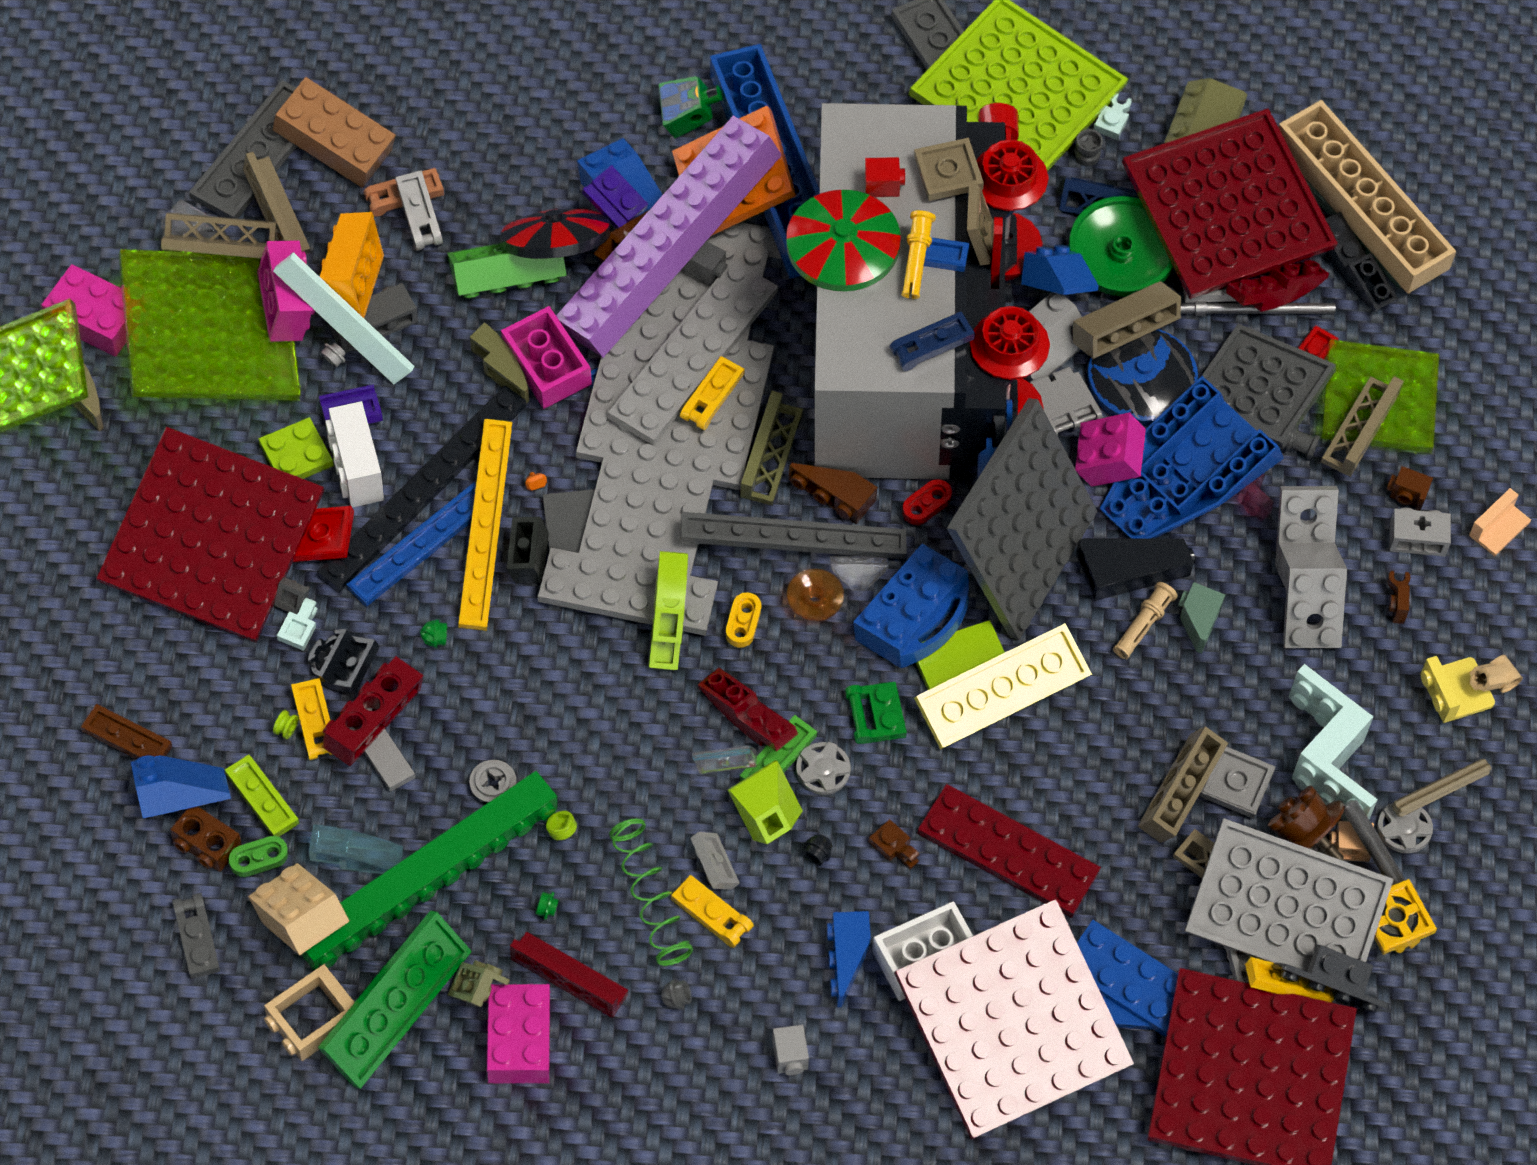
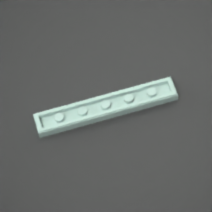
M294 252L273 270L275 274L393 384L412 372L414 365Z

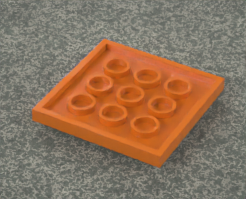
M768 106L762 107L740 118V120L769 135L782 156L712 235L797 196L773 113ZM723 127L672 151L679 176Z

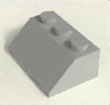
M1051 292L1029 311L1047 331L1050 349L1048 358L1037 372L1024 378L1028 382L1046 375L1048 377L1051 376L1052 373L1081 350L1073 343V321L1082 316L1076 305L1062 294Z

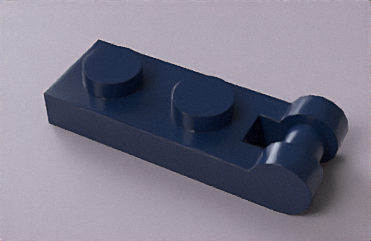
M958 312L894 340L889 348L893 355L898 356L900 359L898 363L902 370L909 371L925 360L974 340L975 333L963 313ZM914 346L916 350L909 353L907 349Z

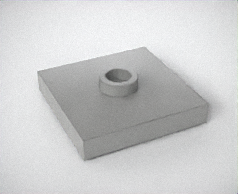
M1226 747L1204 785L1200 797L1254 819L1276 766Z

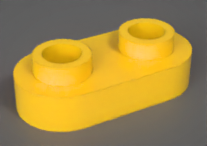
M741 593L733 601L726 626V639L734 647H746L754 639L761 614V601L753 593ZM749 608L751 612L745 613L742 609ZM743 633L745 636L737 637L735 634Z

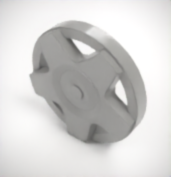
M818 742L811 744L802 750L797 759V778L802 786L812 793L828 795L838 792L846 785L850 777V760L847 754L834 743ZM818 749H823L821 752L814 751ZM838 754L843 761L836 759V755ZM802 760L808 766L803 772L801 771ZM837 776H844L841 782L836 785L835 778ZM818 781L821 784L822 788L816 787L810 783Z
M1389 804L1381 812L1377 823L1378 834L1383 843L1390 849L1400 853H1414L1423 849L1429 843L1433 833V823L1429 814L1421 807L1403 817H1399L1392 809L1394 804ZM1386 816L1390 823L1383 827V820ZM1417 837H1426L1421 843L1416 845ZM1397 838L1400 840L1402 845H1398L1390 839Z

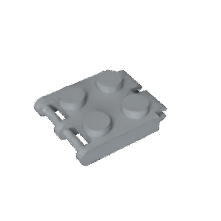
M1070 367L1052 373V382L1047 375L1029 382L1041 395L1044 412L1057 436L1059 432L1069 428H1080L1082 422L1103 418L1101 410L1080 373H1073Z

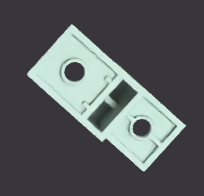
M1304 664L1297 671L1289 698L1297 708L1307 711L1324 728L1301 752L1291 779L1295 781L1301 790L1312 785L1325 805L1337 800L1342 801L1344 804L1350 800H1357L1368 819H1370L1378 799L1339 769L1364 742L1373 716ZM1343 812L1341 816L1342 821H1349Z

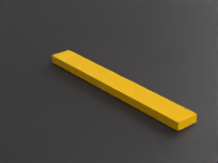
M484 419L458 628L487 631L512 422Z

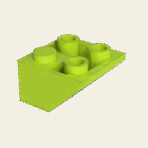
M774 760L728 789L752 839L757 842L769 844L791 830L803 811L777 760Z

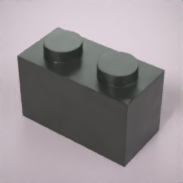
M512 517L506 569L516 584L542 583L549 531L540 517Z

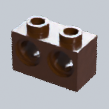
M198 806L188 808L170 829L173 845L179 851L185 854L190 852L197 857V861L207 869L214 868L218 872H221L229 863L231 851L242 845L238 832ZM191 829L199 830L195 835L186 834ZM218 844L223 846L218 851L210 850V848L213 845Z

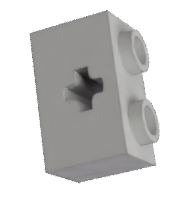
M1394 509L1389 528L1390 552L1446 556L1451 543V514L1442 513L1438 510Z

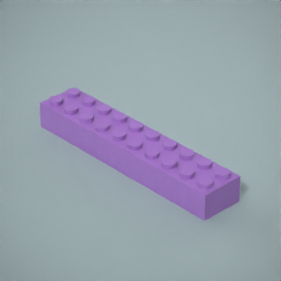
M732 116L556 315L568 335L604 358L782 156L770 136Z

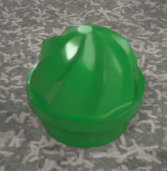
M439 619L427 622L420 632L424 643L434 648H438V645L446 646L447 623H442Z

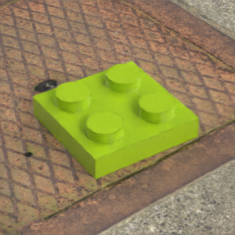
M310 417L258 438L259 445L271 467L299 478H307L334 466L333 460Z

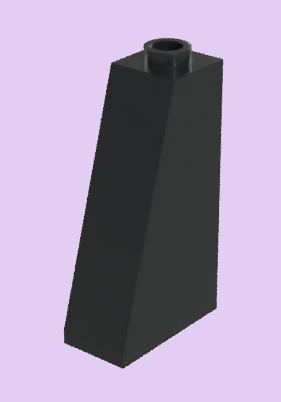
M1083 538L1078 541L1076 550L1077 558L1094 601L1154 586L1157 582L1165 583L1191 575L1193 564L1196 562L1192 548L1187 547L1184 539Z

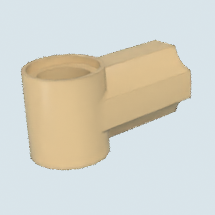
M1501 655L1489 664L1476 666L1470 672L1471 680L1469 683L1474 690L1485 692L1499 688L1502 693H1506L1515 688L1522 681L1523 677L1507 656Z

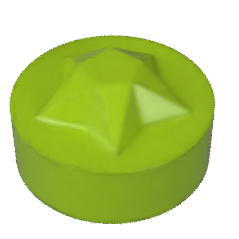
M559 811L549 817L546 822V829L553 839L564 840L574 834L577 829V822L570 812Z

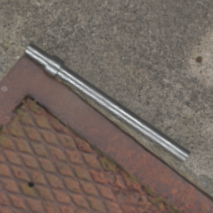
M1206 301L1181 303V314H1193L1194 317H1205L1206 314H1335L1336 311L1335 303H1288L1260 312L1252 305L1243 306L1240 303H1206Z

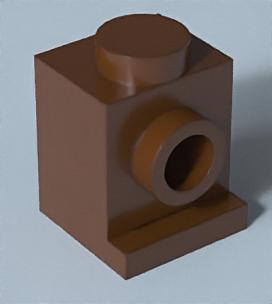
M1401 466L1398 476L1392 474L1386 490L1391 491L1390 498L1397 500L1403 505L1416 507L1415 510L1421 511L1433 477Z

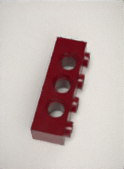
M397 656L389 664L386 662L382 664L376 673V678L371 683L367 681L361 687L358 697L353 702L350 700L344 705L336 721L330 720L322 732L324 735L322 747L351 767L381 732L419 693L424 675ZM384 689H390V690H392L393 692H388V691H385ZM366 708H373L375 711H370ZM349 727H355L358 730H351Z

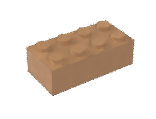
M307 77L303 79L276 113L273 131L361 188L366 185L390 154L396 136Z

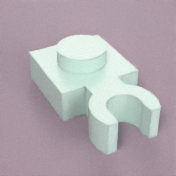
M1116 94L1111 100L1110 107L1106 106L1102 110L1094 125V130L1116 140L1119 139L1128 121L1129 114L1126 113L1129 112L1132 101L1128 98L1125 104H1119L1117 102L1119 94Z

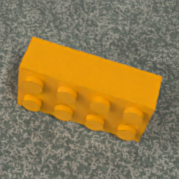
M372 212L341 213L337 225L333 227V238L331 242H328V253L326 259L322 260V271L319 277L357 313L365 318L384 253Z

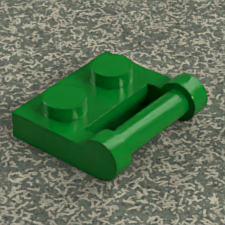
M896 681L867 686L851 685L845 688L846 699L850 700L856 728L854 738L857 744L906 738L907 731ZM861 699H869L874 730L867 729Z

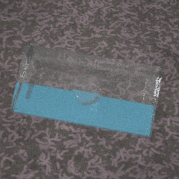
M751 746L692 753L700 774L753 768L757 764V751Z

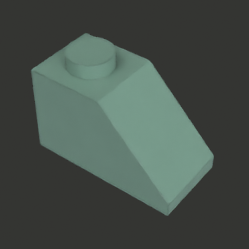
M1193 582L1189 592L1184 590L1178 606L1183 608L1180 619L1196 652L1202 654L1221 611L1225 594Z

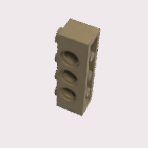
M1206 726L1191 733L1138 827L1160 843L1175 837L1228 742Z

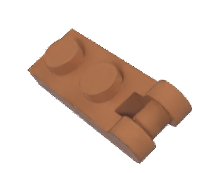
M436 168L422 171L430 199L444 195V188ZM395 179L371 185L365 188L363 192L366 200L370 201L369 209L375 217L381 216L389 210L403 207ZM387 195L388 198L380 200L381 196Z

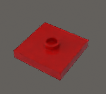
M352 506L316 508L293 562L347 558L354 517Z

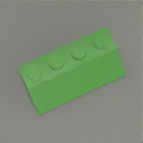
M502 243L447 253L455 290L458 295H463L464 298L476 297L480 295L479 292L490 290L491 293L503 292L507 290L506 287L517 285L518 288H526L532 286L533 282L544 280V283H553L559 281L560 277L566 276L564 257L548 259L518 257L506 252L502 247Z

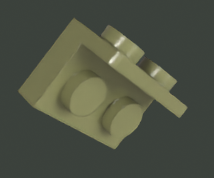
M474 960L473 965L462 962L448 996L481 1007L491 993L492 981L508 986L510 980L501 976L503 970L490 964H484L477 960Z

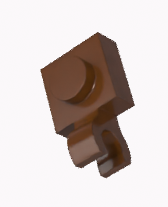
M1390 571L1387 584L1395 594L1389 597L1388 611L1393 612V623L1404 624L1409 612L1410 586L1408 584L1410 582V573L1405 572L1403 581H1397L1394 578V571Z
M890 819L869 837V843L887 860L891 861L897 856L909 869H912L919 862L917 859L920 855L919 852L909 845L911 838Z

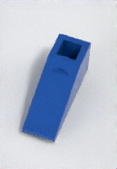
M869 911L833 912L832 923H827V941H833V951L828 953L829 969H835V979L830 980L831 997H837V1007L843 1006L869 952L871 941Z

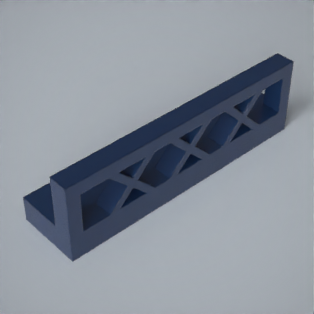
M1066 176L1059 210L1081 214L1085 210L1082 208L1086 205H1092L1091 202L1098 197L1127 196L1140 198L1134 189ZM1069 190L1080 192L1086 202L1078 207L1067 206L1066 201ZM1086 194L1094 195V197L1088 199Z

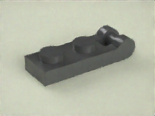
M202 893L193 894V898L181 900V898L173 899L172 902L190 978L193 979L220 972ZM196 909L198 916L185 917L184 912Z

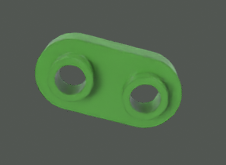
M269 836L234 848L229 855L230 868L235 875L248 877L280 867L288 858L287 845L282 838L277 836ZM273 851L279 853L276 857L268 856ZM245 860L250 862L247 866L240 865Z

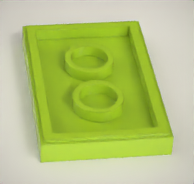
M989 620L956 631L942 647L928 657L916 662V665L927 690H930L1005 652Z

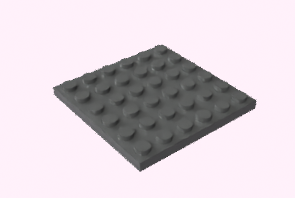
M1028 398L947 527L948 532L1008 636L1016 640H1020L1025 630L1029 627L1032 618L1042 605L1043 600L1055 584L1063 567L1069 561L1078 541L1082 539L1097 513L1095 505L1038 399Z

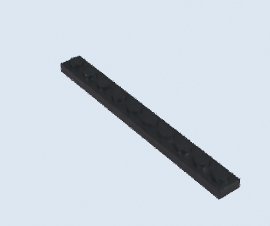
M505 385L350 538L347 558L329 559L317 571L318 578L340 593L347 586V583L354 579L480 453L484 419L511 422L526 407V400Z

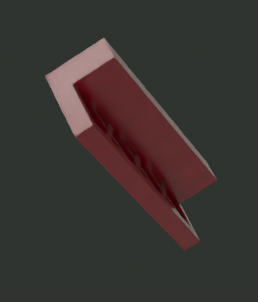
M527 931L520 941L514 939L510 945V958L512 961L611 1018L614 1017L628 996V989Z

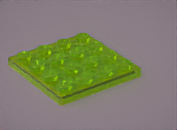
M71 299L0 326V432L88 398L76 304Z
M1330 339L1327 361L1336 364V371L1325 386L1321 438L1334 439L1370 376L1387 385L1395 376L1404 381L1401 391L1370 445L1432 453L1434 447L1439 354ZM1373 387L1369 391L1372 401L1381 399L1384 394ZM1369 408L1357 411L1359 421L1369 419L1371 416ZM1357 429L1345 431L1344 433L1348 442L1355 441L1359 436Z

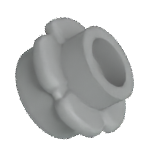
M335 342L332 345L324 344L325 348L320 353L331 365L337 368L341 363H345L343 356L346 352Z

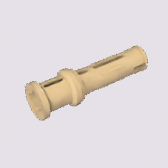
M1157 582L1155 584L1152 595L1141 603L1139 615L1113 647V651L1117 656L1122 659H1128L1151 625L1163 618L1166 607L1178 597L1176 591L1164 582Z

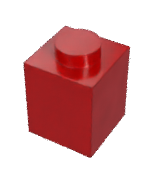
M899 157L865 158L866 194L873 197H900V186L905 185V168H900Z

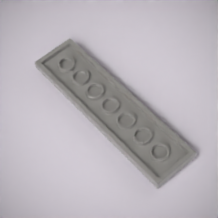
M732 259L722 276L714 281L608 411V418L654 446L680 414L684 405L720 356L726 357L776 295L778 286Z

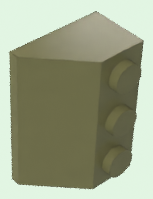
M1211 78L1188 81L1164 143L1238 119L1248 95L1245 91Z

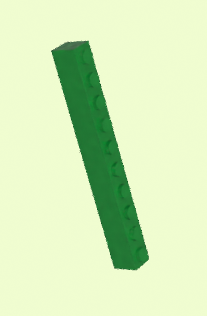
M537 771L533 772L340 902L349 922L301 955L313 971L323 964L330 968L336 963L338 957L347 951L350 953L358 949L363 940L371 935L376 936L385 930L388 923L396 918L401 919L405 917L413 906L419 902L424 903L430 900L438 889L444 885L450 886L459 879L460 874L469 868L472 870L480 866L484 858L493 852L498 853L502 851L509 841L516 836L522 837L532 829V826L541 819L543 821L549 819L558 809L557 795Z

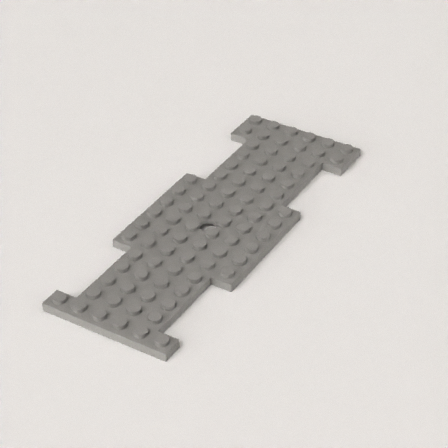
M740 222L710 236L707 242L726 251L727 264L733 259L764 277L768 257L782 259L769 227ZM683 268L641 314L640 319H637L604 358L601 357L576 450V458L602 463L579 553L556 548L550 549L538 594V602L653 625L659 551L688 553L683 631L706 636L718 581L691 576L699 544L680 542L682 512L706 514L713 485L741 490V482L750 453L774 352V345L748 341L751 326L742 335L725 358L745 369L744 375L714 415L706 430L698 428L696 426L697 423L691 420L686 421L680 418L679 414L653 446L608 418V411L711 286L683 272ZM698 405L695 410L703 413L705 409Z

